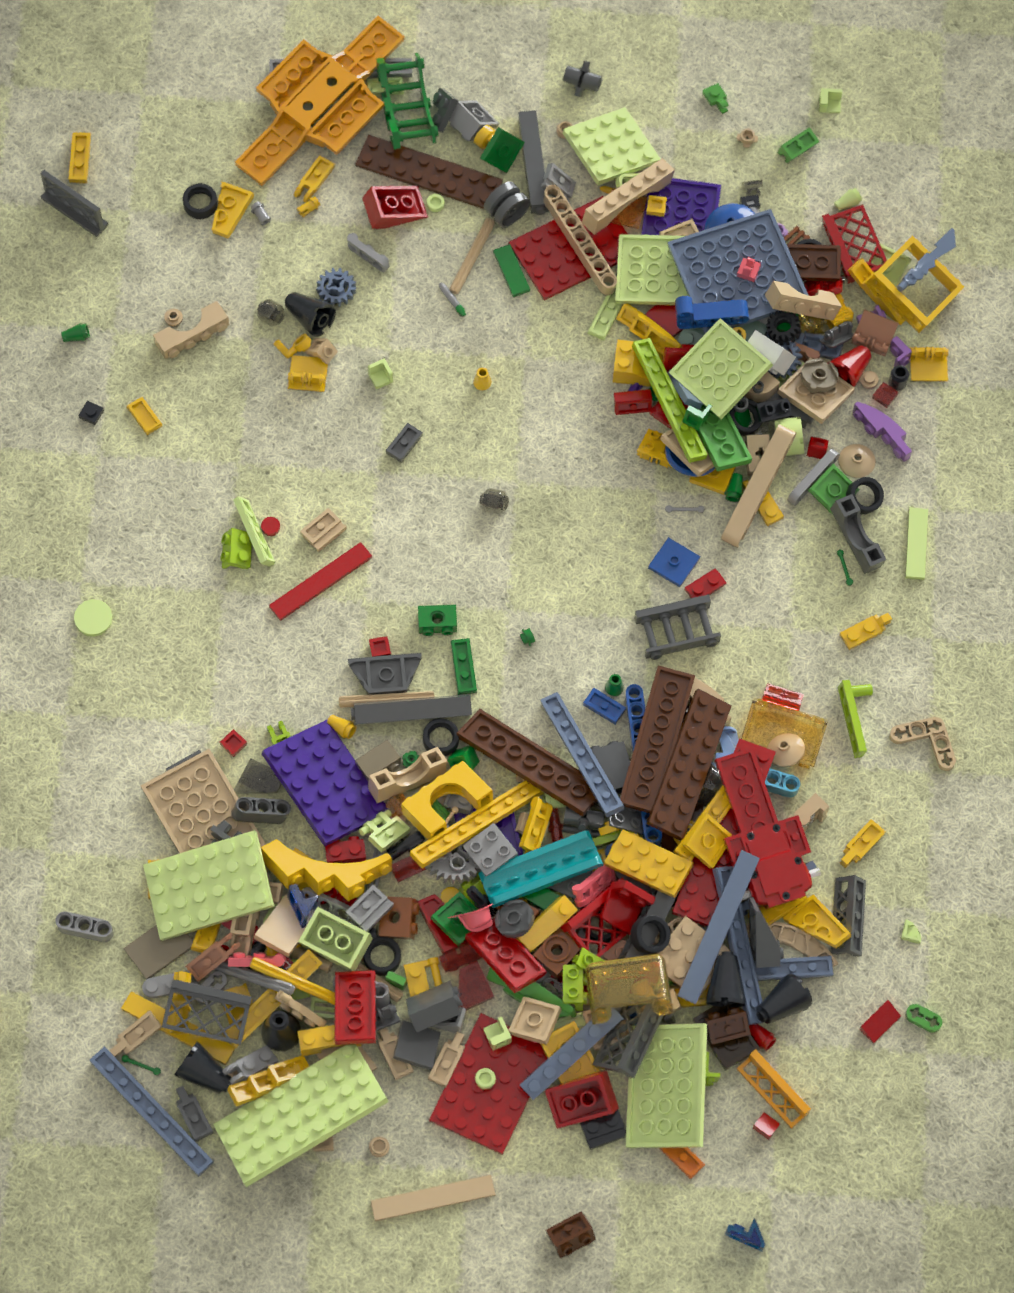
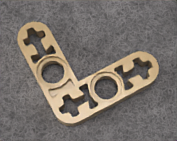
M931 717L896 725L891 729L889 737L895 744L929 738L939 768L944 771L953 769L956 759L945 724L941 718ZM933 722H935L936 725H940L938 730H935V728H929L928 733H926V728L931 727ZM919 727L922 730V734L914 735L911 729ZM906 728H908V734H903L901 739L898 736H894L896 731L905 733ZM943 740L946 743V747L940 749L936 746L935 742ZM945 752L947 760H951L949 766L946 763H942L944 760L943 753Z

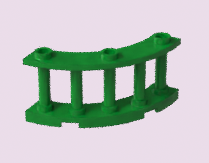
M415 53V61L388 65L383 58H376L378 80L381 83V88L384 89V92H381V99L384 102L383 110L387 129L392 134L390 140L393 149L401 148L400 142H403V140L430 136L433 144L436 143V137L439 134L438 127L434 126L429 110L431 108L430 98L426 96L422 69H425L424 59L418 53ZM416 68L417 82L396 85L388 84L387 74L390 72ZM412 89L420 90L421 101L401 104L391 103L390 94L392 92ZM423 108L425 118L398 121L394 117L396 111ZM427 125L428 128L403 133L399 131L400 128Z

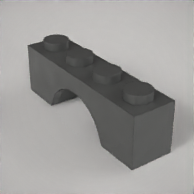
M851 494L836 500L830 510L863 573L866 574L881 568L887 559L879 544L871 541L864 531L860 517L861 510L853 495Z

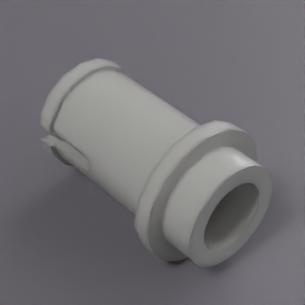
M260 202L252 204L251 212L256 215L260 224L263 226L269 223L271 218L265 211L264 204Z

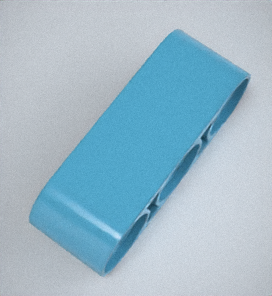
M773 769L769 770L765 780L768 792L785 797H795L800 788V780L796 776ZM772 778L776 780L777 783L770 784L767 780ZM792 784L795 786V789H788L786 785Z

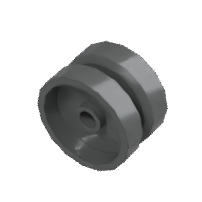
M506 182L500 185L489 195L484 203V210L491 217H494V221L501 228H507L521 219L530 207V200L523 193H520V189L513 182Z

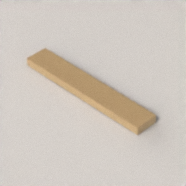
M491 1175L371 1200V1205L376 1222L495 1196V1190Z

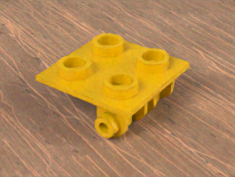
M910 347L912 351L910 356L911 381L948 382L947 348Z
M292 355L290 373H288V389L325 392L328 364H324L319 357Z
M648 429L637 449V455L640 456V459L643 458L648 461L650 459L651 463L655 458V464H658L660 460L659 465L672 468L665 455L666 445L660 440L663 434Z

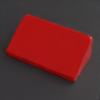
M649 389L614 393L615 415L649 412L652 408V396Z
M887 1000L860 1026L859 1030L874 1044L901 1015L892 1003Z

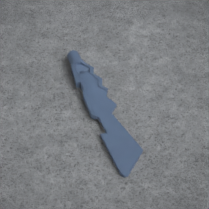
M953 228L934 244L936 248L931 253L926 252L917 262L915 268H911L907 272L902 282L897 286L898 291L902 292L906 287L913 286L916 281L922 280L923 276L928 274V269L935 267V260L956 247L955 231Z

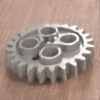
M465 843L445 854L443 858H439L425 867V869L431 868L430 875L437 874L436 880L443 877L444 883L451 879L452 884H454L455 880L462 884L463 878L469 882L470 875L476 877L477 872H481L468 853L463 851ZM454 864H458V865H460L461 867H460V868H456V867H454L453 865H454Z

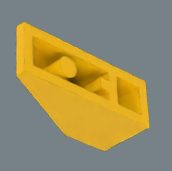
M565 895L560 896L534 920L531 929L523 936L517 937V939L529 952H532L578 909Z

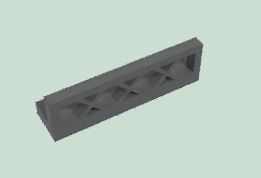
M856 875L835 878L833 915L840 922L843 919L846 920L844 927L852 936L844 942V948H834L831 946V953L835 955L848 953L856 957L862 956L866 880ZM848 882V888L843 893L841 891L842 883ZM844 900H846L847 906L843 911H841L840 905Z

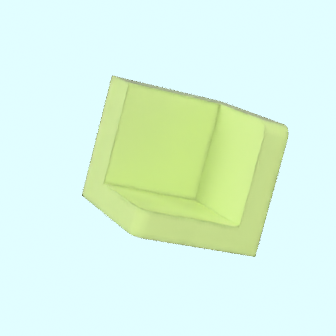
M821 88L819 112L840 113L842 89Z
M385 358L368 366V375L376 390L393 383V373Z
M502 1016L498 1018V1022L484 1028V1033L493 1051L511 1043V1035Z

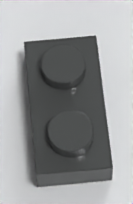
M407 423L386 449V454L402 463L421 439L423 432Z

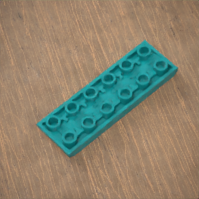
M582 831L512 858L488 876H485L482 871L478 874L490 904L493 903L491 905L493 909L508 901L516 900L601 867L603 862L590 832Z

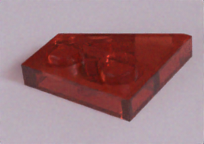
M478 961L459 969V992L463 1004L460 1007L466 1010L494 998V994Z

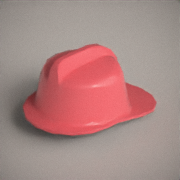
M493 903L476 911L452 917H458L469 931H482L493 924L489 906L493 905Z

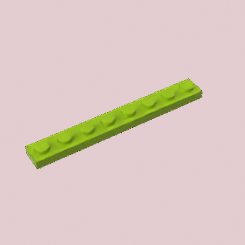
M651 339L634 341L632 344L633 350L688 462L706 459L708 454L696 430L682 422L686 410Z

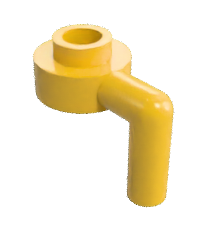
M306 333L302 334L294 341L293 346L289 350L279 339L273 345L286 358H291L297 352L307 351L311 346V338Z

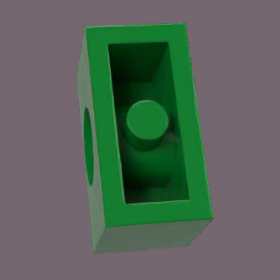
M456 605L418 606L419 634L424 636H432L434 633L452 635L454 632H457ZM440 619L442 620V622L436 624L433 622V620Z

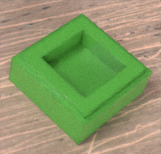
M388 971L386 981L404 991L407 979Z

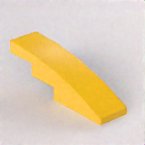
M863 258L855 262L847 271L858 285L892 320L899 323V325L904 323L906 320L867 283L876 272L871 270Z
M624 303L616 319L628 326L629 331L642 339L650 338L656 351L664 355L665 347H681V344L656 322L630 304Z
M298 1056L270 1065L266 1071L250 1075L247 1080L230 1085L227 1091L235 1106H239L266 1095L274 1088L296 1077V1074L308 1068L309 1065L304 1056Z

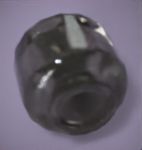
M264 300L257 308L259 320L269 326L278 325L284 319L283 306L274 300Z
M488 488L481 494L479 502L482 504L485 512L501 514L507 509L509 498L503 490Z

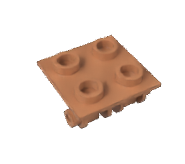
M864 309L851 344L865 346L871 352L886 356L899 323Z

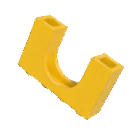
M464 761L452 766L449 771L438 776L432 783L422 787L419 792L406 798L401 803L403 815L428 840L447 829L446 822L432 808L433 803L439 797L447 794L460 795L476 810L494 800L493 790Z

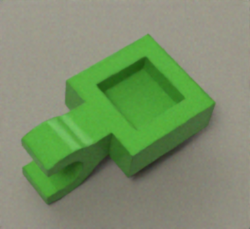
M719 83L703 89V95L711 106L717 105L722 114L728 111L726 108L729 106L726 101L727 95Z

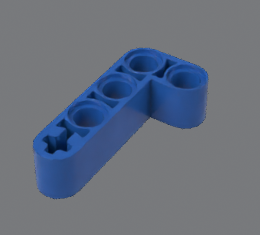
M680 296L675 300L676 322L679 329L712 327L720 318L728 325L743 324L749 321L748 304L745 300L692 304L690 296Z

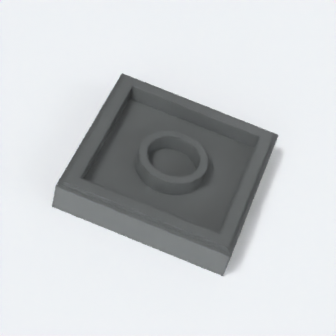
M403 1020L400 1025L393 1059L431 1071L441 1032L430 1028L416 1032L411 1022Z

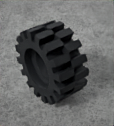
M778 310L775 311L776 315L771 314V319L768 318V324H766L770 340H774L777 344L779 342L782 346L784 342H786V345H790L789 341L794 343L795 338L798 339L799 334H801L798 316H796V313H785V311L779 313ZM781 323H789L791 325V328L786 332H779L777 330V326Z

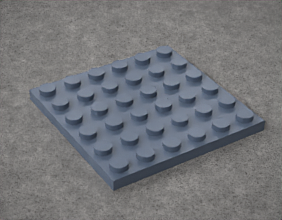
M771 209L668 242V248L687 294L692 298V304L729 300L747 301L749 321L743 324L729 325L732 329L770 317L771 314L776 315L775 311L777 310L772 309L765 297L773 281L788 283L798 292L808 295ZM749 257L755 259V262L761 263L755 282L737 277V272L743 258L747 259ZM711 327L702 328L704 335L709 331Z

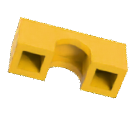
M335 1025L297 1031L301 1056L319 1054L322 1050L330 1047L345 1046L335 1045Z

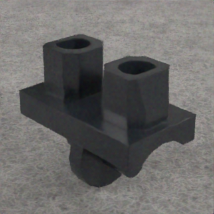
M787 398L755 405L759 416V423L792 416L791 405Z

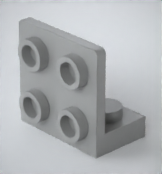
M495 823L463 845L464 850L485 876L490 875L510 859L518 856L517 851Z

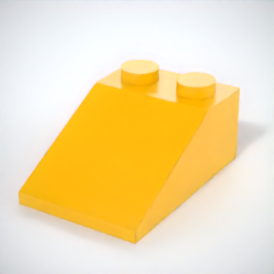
M617 339L612 383L630 385L639 383V385L651 387L633 350L632 344L634 341ZM657 352L662 361L663 355Z

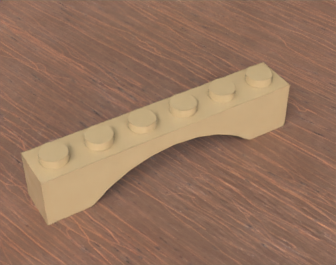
M663 158L588 207L585 210L582 224L593 234H596L605 228L633 201L647 193L658 192L669 185L675 169Z

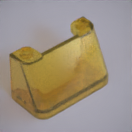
M754 698L741 739L767 748L768 744L776 736L785 733L795 734L805 744V753L798 766L810 769V766H815L828 720Z
M654 954L594 962L586 967L585 973L592 1024L605 1023L610 1020L612 1015L611 1008L648 1003L652 1004L653 1011L658 1015L673 1014L666 962L661 955Z

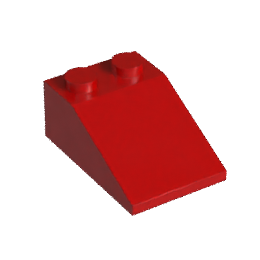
M371 186L362 197L372 229H386L428 218L418 186Z
M607 1070L588 1074L545 1089L557 1129L613 1114L619 1109Z

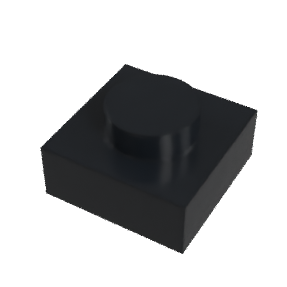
M87 400L78 416L80 419L96 425L104 412V408Z

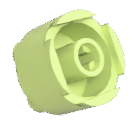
M801 417L775 420V430L780 424L797 432L786 456L805 454Z

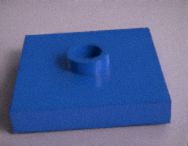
M668 537L649 564L648 569L676 586L681 587L700 560V556Z

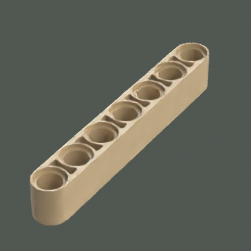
M556 185L547 186L544 192V204L600 292L604 295L613 294L617 284L615 274L560 188ZM552 194V195H555L556 197H555V198H551V197H549L548 195ZM558 209H563L565 212H559ZM567 224H573L574 227H569ZM577 238H581V239H583L584 241L579 242V241H577L576 239H577ZM586 253H591L593 256H587ZM599 267L602 271H597L594 268ZM605 282H609V283H611L612 285H611V286H607V285H605L604 283H605Z
M780 424L778 425L721 536V540L737 548L739 547L740 540H743L797 432Z

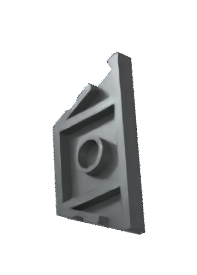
M411 653L348 659V665L368 695L405 693L410 687L422 659V654Z

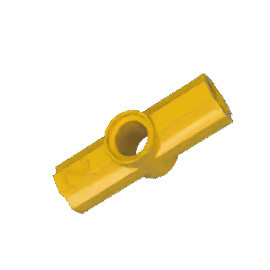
M185 971L174 972L173 979L191 983L192 974ZM173 994L172 1002L176 1008L187 1002L182 994ZM188 1004L178 1010L184 1020L188 1018V1013L191 1009ZM171 1005L170 1011H173L174 1008H173V1006ZM176 1011L170 1017V1025L173 1026L182 1022ZM184 1024L178 1026V1027L186 1028ZM169 1029V1032L173 1034H187L184 1032Z

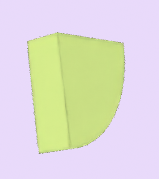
M905 919L901 939L920 944L921 934L911 921Z

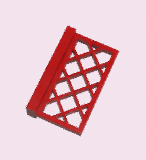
M863 204L831 216L829 213L822 216V224L831 245H841V269L848 284L855 282V280L847 270L859 260L862 252L872 255L869 262L866 263L873 272H877L887 262ZM861 211L863 215L861 221L852 218L853 214ZM842 218L847 221L844 227L836 225L835 220ZM849 222L858 224L856 231L847 229ZM861 226L869 229L867 236L858 233ZM844 232L853 235L850 242L842 239ZM856 237L865 240L862 247L853 244ZM868 241L876 245L874 252L865 248ZM851 247L860 250L857 257L849 255L848 252ZM875 256L882 259L883 264L877 266L871 262Z
M622 877L616 881H624V879ZM611 884L560 926L564 933H569L580 949L583 947L589 951V943L598 945L596 954L598 957L602 956L627 935L625 932L616 931V927L613 925L612 930L603 928L604 920L600 916ZM592 916L599 917V927L590 926ZM578 928L586 929L585 939L580 938L575 930ZM590 930L599 931L598 941L589 940ZM603 932L611 933L610 943L602 942Z

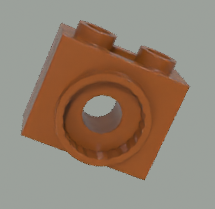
M386 896L394 903V907L380 919L378 936L414 940L418 932V924L416 923V915L419 914L420 910L419 903H417L418 900L408 897ZM396 913H399L400 918L394 923L392 918Z
M559 927L544 941L541 947L533 954V957L549 974L559 980L561 976L563 977V965H572L574 963L572 962L574 956H579L581 949L569 933H564ZM559 948L562 950V953L554 955L552 951Z

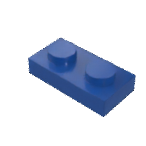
M596 688L591 690L583 702L585 707L614 725L617 724L626 711L625 706Z

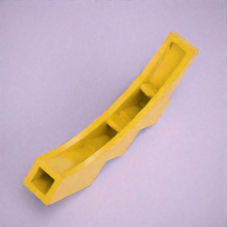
M278 839L261 847L265 866L287 889L305 881L317 895L335 887L347 901L361 896L364 893V885L370 884L377 878L385 876L392 871V857L388 853L362 862L342 864L327 863L304 857L287 848Z

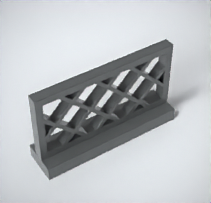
M43 170L40 174L45 192L41 195V199L89 233L98 237L108 226V222L102 218L100 208L46 170Z
M173 979L162 1028L241 1045L252 997ZM173 994H182L187 1002L176 1008L172 1002ZM186 995H187V996H191V997H193V998L190 999V1000H188V998L186 997ZM196 998L202 999L206 1007L198 1012L194 1010L190 1003ZM206 1000L214 1001V1002H212V1003H210V1004L208 1005V1003H207ZM216 1002L222 1003L226 1009L217 1017L210 1008ZM188 1004L194 1014L184 1020L178 1010ZM225 1004L232 1005V1007L228 1009ZM171 1005H172L173 1008H174V1010L171 1011V1012H169V1011H170V1007H171ZM235 1007L245 1008L243 1017L235 1021L230 1010ZM208 1008L214 1018L203 1024L198 1014ZM176 1011L182 1022L176 1026L168 1025V1016ZM228 1013L234 1023L223 1029L218 1018ZM196 1016L202 1026L196 1030H191L187 1026L186 1021ZM216 1020L221 1031L213 1035L208 1032L205 1026ZM242 1020L241 1028H240L237 1023ZM184 1024L186 1028H182V1027H178V1026ZM236 1025L239 1030L238 1040L229 1038L225 1031ZM203 1028L206 1033L200 1032L199 1030ZM223 1032L226 1037H222V1036H218V1035Z
M628 994L619 1012L623 1019L626 1020V1023L619 1027V1022L607 1033L593 1062V1066L623 1073L630 1078H635L667 1009V1005L654 996L646 998ZM630 1000L634 1001L635 1005L627 1010ZM646 1005L643 1012H641L640 1008ZM637 1011V1016L630 1020L629 1015ZM637 1023L635 1029L633 1030L632 1026ZM628 1029L629 1034L622 1038L621 1033ZM617 1036L618 1041L611 1045L612 1039ZM627 1041H629L628 1044H627V1046H626V1048H625V1047H624V1043H626ZM620 1047L621 1051L613 1055L612 1051ZM606 1055H609L610 1059H608L604 1063H601L603 1058ZM620 1059L618 1066H616L615 1062Z

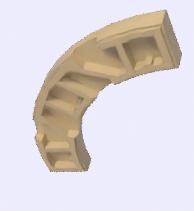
M779 922L769 925L780 944L790 946L806 957L832 956V966L838 965V962L826 946L799 928ZM747 923L746 928L750 942V928L749 923Z

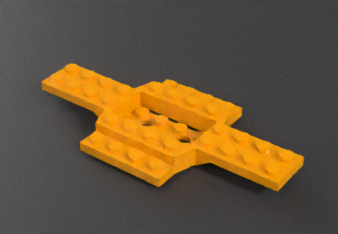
M377 16L341 53L335 56L317 50L303 39L256 87V91L270 102V106L277 116L272 124L235 161V165L263 186L306 141L323 148L326 146L338 155L384 107V102L370 92L364 81L377 69L376 58H383L385 61L405 40V36L380 16ZM334 78L337 80V84L329 86L327 80ZM353 84L351 89L311 129V125ZM311 103L313 108L310 111H306L303 109V105Z

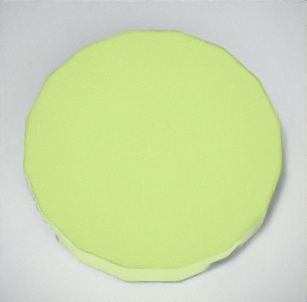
M95 599L84 601L78 606L74 614L76 628L84 635L93 637L105 633L110 628L113 619L109 606L101 600Z

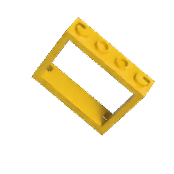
M912 235L867 283L920 333L964 286L936 259L935 267L928 269V271L951 293L928 317L904 294L898 291L882 273L906 249L918 261L926 252L930 253Z

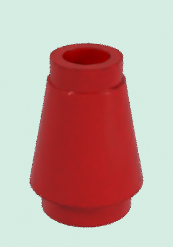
M759 1024L749 1025L751 1036L760 1049L767 1051L775 1044L777 1039L774 1037V1033Z

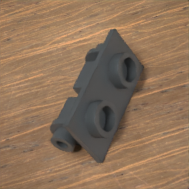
M845 321L839 327L836 326L827 330L824 338L820 339L819 342L829 348H835L849 341L854 335L852 333L853 323Z

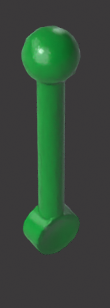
M839 549L837 555L840 557L847 579L846 584L851 586L853 579L850 578L843 557L844 551Z
M123 1055L121 1058L122 1062H129L152 1071L154 1075L161 1073L160 1068H153L130 1059L128 1055Z

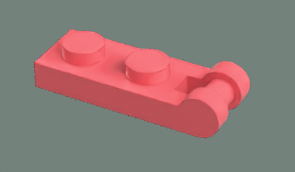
M603 864L583 882L574 885L572 892L576 896V907L586 906L616 880L614 869Z
M236 952L228 958V967H249L254 957L280 967L284 964L287 957L279 952L275 956H265L264 952L253 953V956H245L244 952Z

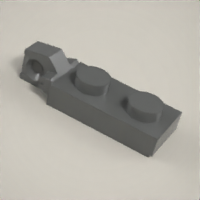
M184 1086L177 1088L176 1092L180 1098L176 1101L177 1107L194 1141L197 1142L213 1134V1130L193 1093L188 1095Z

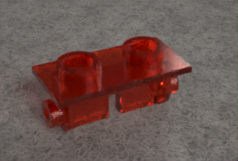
M411 856L392 864V872L398 883L427 870L425 867L422 869Z
M467 943L459 946L460 954H457L454 948L443 952L439 959L444 971L452 972L466 964H473L482 957Z

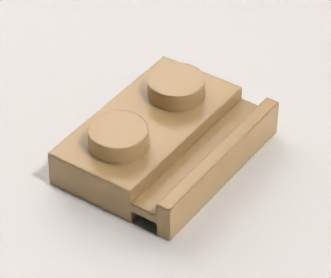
M327 508L304 527L300 534L319 553L347 529V526Z

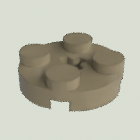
M819 358L811 359L805 363L801 371V380L809 392H827L835 388L839 374L837 368L829 362L827 364L823 362L824 359Z

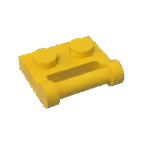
M438 957L403 965L410 997L429 990L425 972L427 967H431L435 987L442 984Z

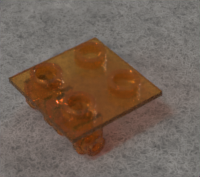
M641 196L633 201L610 223L639 229L643 212L645 211L647 196Z

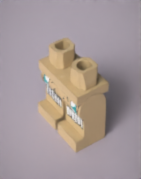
M815 793L796 810L794 816L799 815L805 833L816 819L822 822L827 817L829 805Z

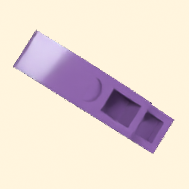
M856 402L853 408V415L857 421L861 420L865 425V431L869 435L872 434L875 438L882 435L883 442L893 448V453L898 459L901 458L903 462L910 459L912 451L904 442L906 432L886 414L867 404Z

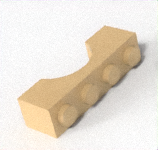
M773 281L765 294L772 309L832 321L842 307L833 292L818 290L815 296H808L798 292L788 283Z
M218 301L201 309L202 317L195 328L189 331H177L167 327L153 335L154 343L165 360L169 357L175 358L179 355L180 351L191 349L197 342L201 340L206 341L215 332H222L227 328L229 319Z
M438 747L421 753L418 759L404 770L390 772L386 768L369 775L368 790L377 803L443 775L446 773L447 760Z

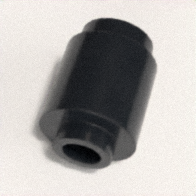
M899 365L891 370L888 383L892 389L902 390L906 387L909 378L907 368Z

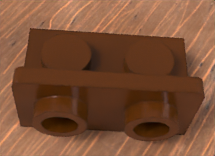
M736 1006L728 1008V1012H711L708 1014V1017H704L710 1043L713 1045L751 1035L745 1010Z
M582 1211L546 1229V1234L554 1245L559 1258L569 1256L574 1251L583 1246H588L596 1240L593 1228Z

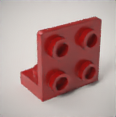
M627 880L612 882L600 918L629 935L632 925L638 918L641 907L654 905L656 897Z

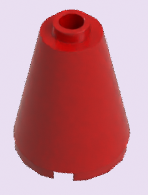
M859 345L829 362L837 368L838 377L855 387L872 356L867 347Z

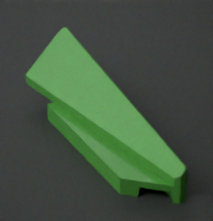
M490 967L486 979L504 987L503 991L521 1003L524 996L560 1006L562 1011L559 1018L567 1016L573 1018L577 1015L571 1005L564 1004L562 999L536 982L514 994Z

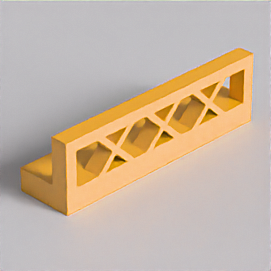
M756 1049L750 1053L747 1060L737 1067L739 1073L791 1129L809 1114L811 1108ZM752 1062L757 1068V1075H748L743 1068ZM759 1079H767L770 1082V1090H762L759 1087ZM781 1094L784 1097V1105H776L772 1101V1095ZM786 1109H795L800 1116L791 1122L786 1116Z

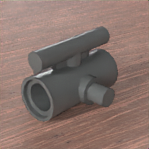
M584 60L580 69L569 65L566 67L563 82L575 85V96L581 97L582 91H585V89L597 92L602 84V76L590 72L589 66L591 62Z
M566 806L562 832L577 834L582 831H589L591 837H599L600 833L598 830L603 827L605 814L589 809L582 817Z

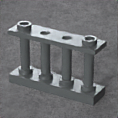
M704 595L635 611L636 624L644 625L650 646L645 652L646 659L656 660L665 654L705 645L707 647L716 646L720 642L721 634L720 632L713 634L706 612L707 608H710V596ZM696 611L699 613L705 636L694 638L688 618L690 612ZM678 615V617H681L687 640L676 642L669 620L672 616ZM658 619L662 621L668 644L657 646L651 625L652 621Z

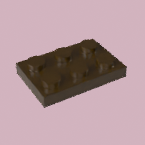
M725 1005L724 1007L713 1006L693 1018L694 1024H706L704 1017H708L709 1013L716 1011L720 1013L728 1012L727 1009L731 1007ZM707 1029V1044L725 1071L749 1057L750 1053L755 1049L757 1051L760 1049L751 1035L712 1045Z

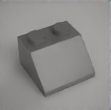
M476 100L458 101L449 120L450 125L457 129L466 141H474L476 134L485 125H489L493 129L499 125Z

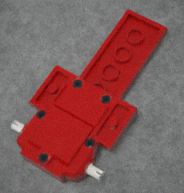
M753 747L715 759L739 830V834L723 839L732 866L734 868L741 850L760 858L742 900L753 897L758 906L765 907L767 910L805 897V892L812 888L811 878L821 876V872H818L820 871L819 868L808 870L801 856L810 854L811 850L799 815L778 821Z

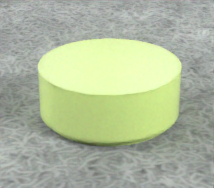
M433 194L427 198V208L430 211L439 212L444 208L445 201L441 195Z
M483 1068L476 1073L475 1082L479 1088L487 1090L495 1084L496 1077L491 1069Z

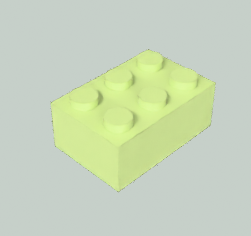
M317 907L298 942L302 947L348 971H355L373 937L370 933Z

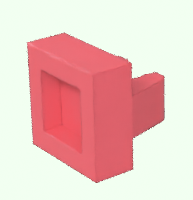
M749 257L747 259L743 258L737 272V277L755 282L761 263L755 262V259Z

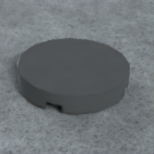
M522 900L506 902L503 905L504 907L496 913L495 925L500 933L507 938L521 937L533 926L534 912Z

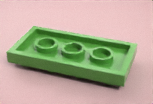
M702 405L699 410L704 411L706 406ZM710 411L699 431H696L716 470L721 471L750 464L752 457L729 412L721 420Z

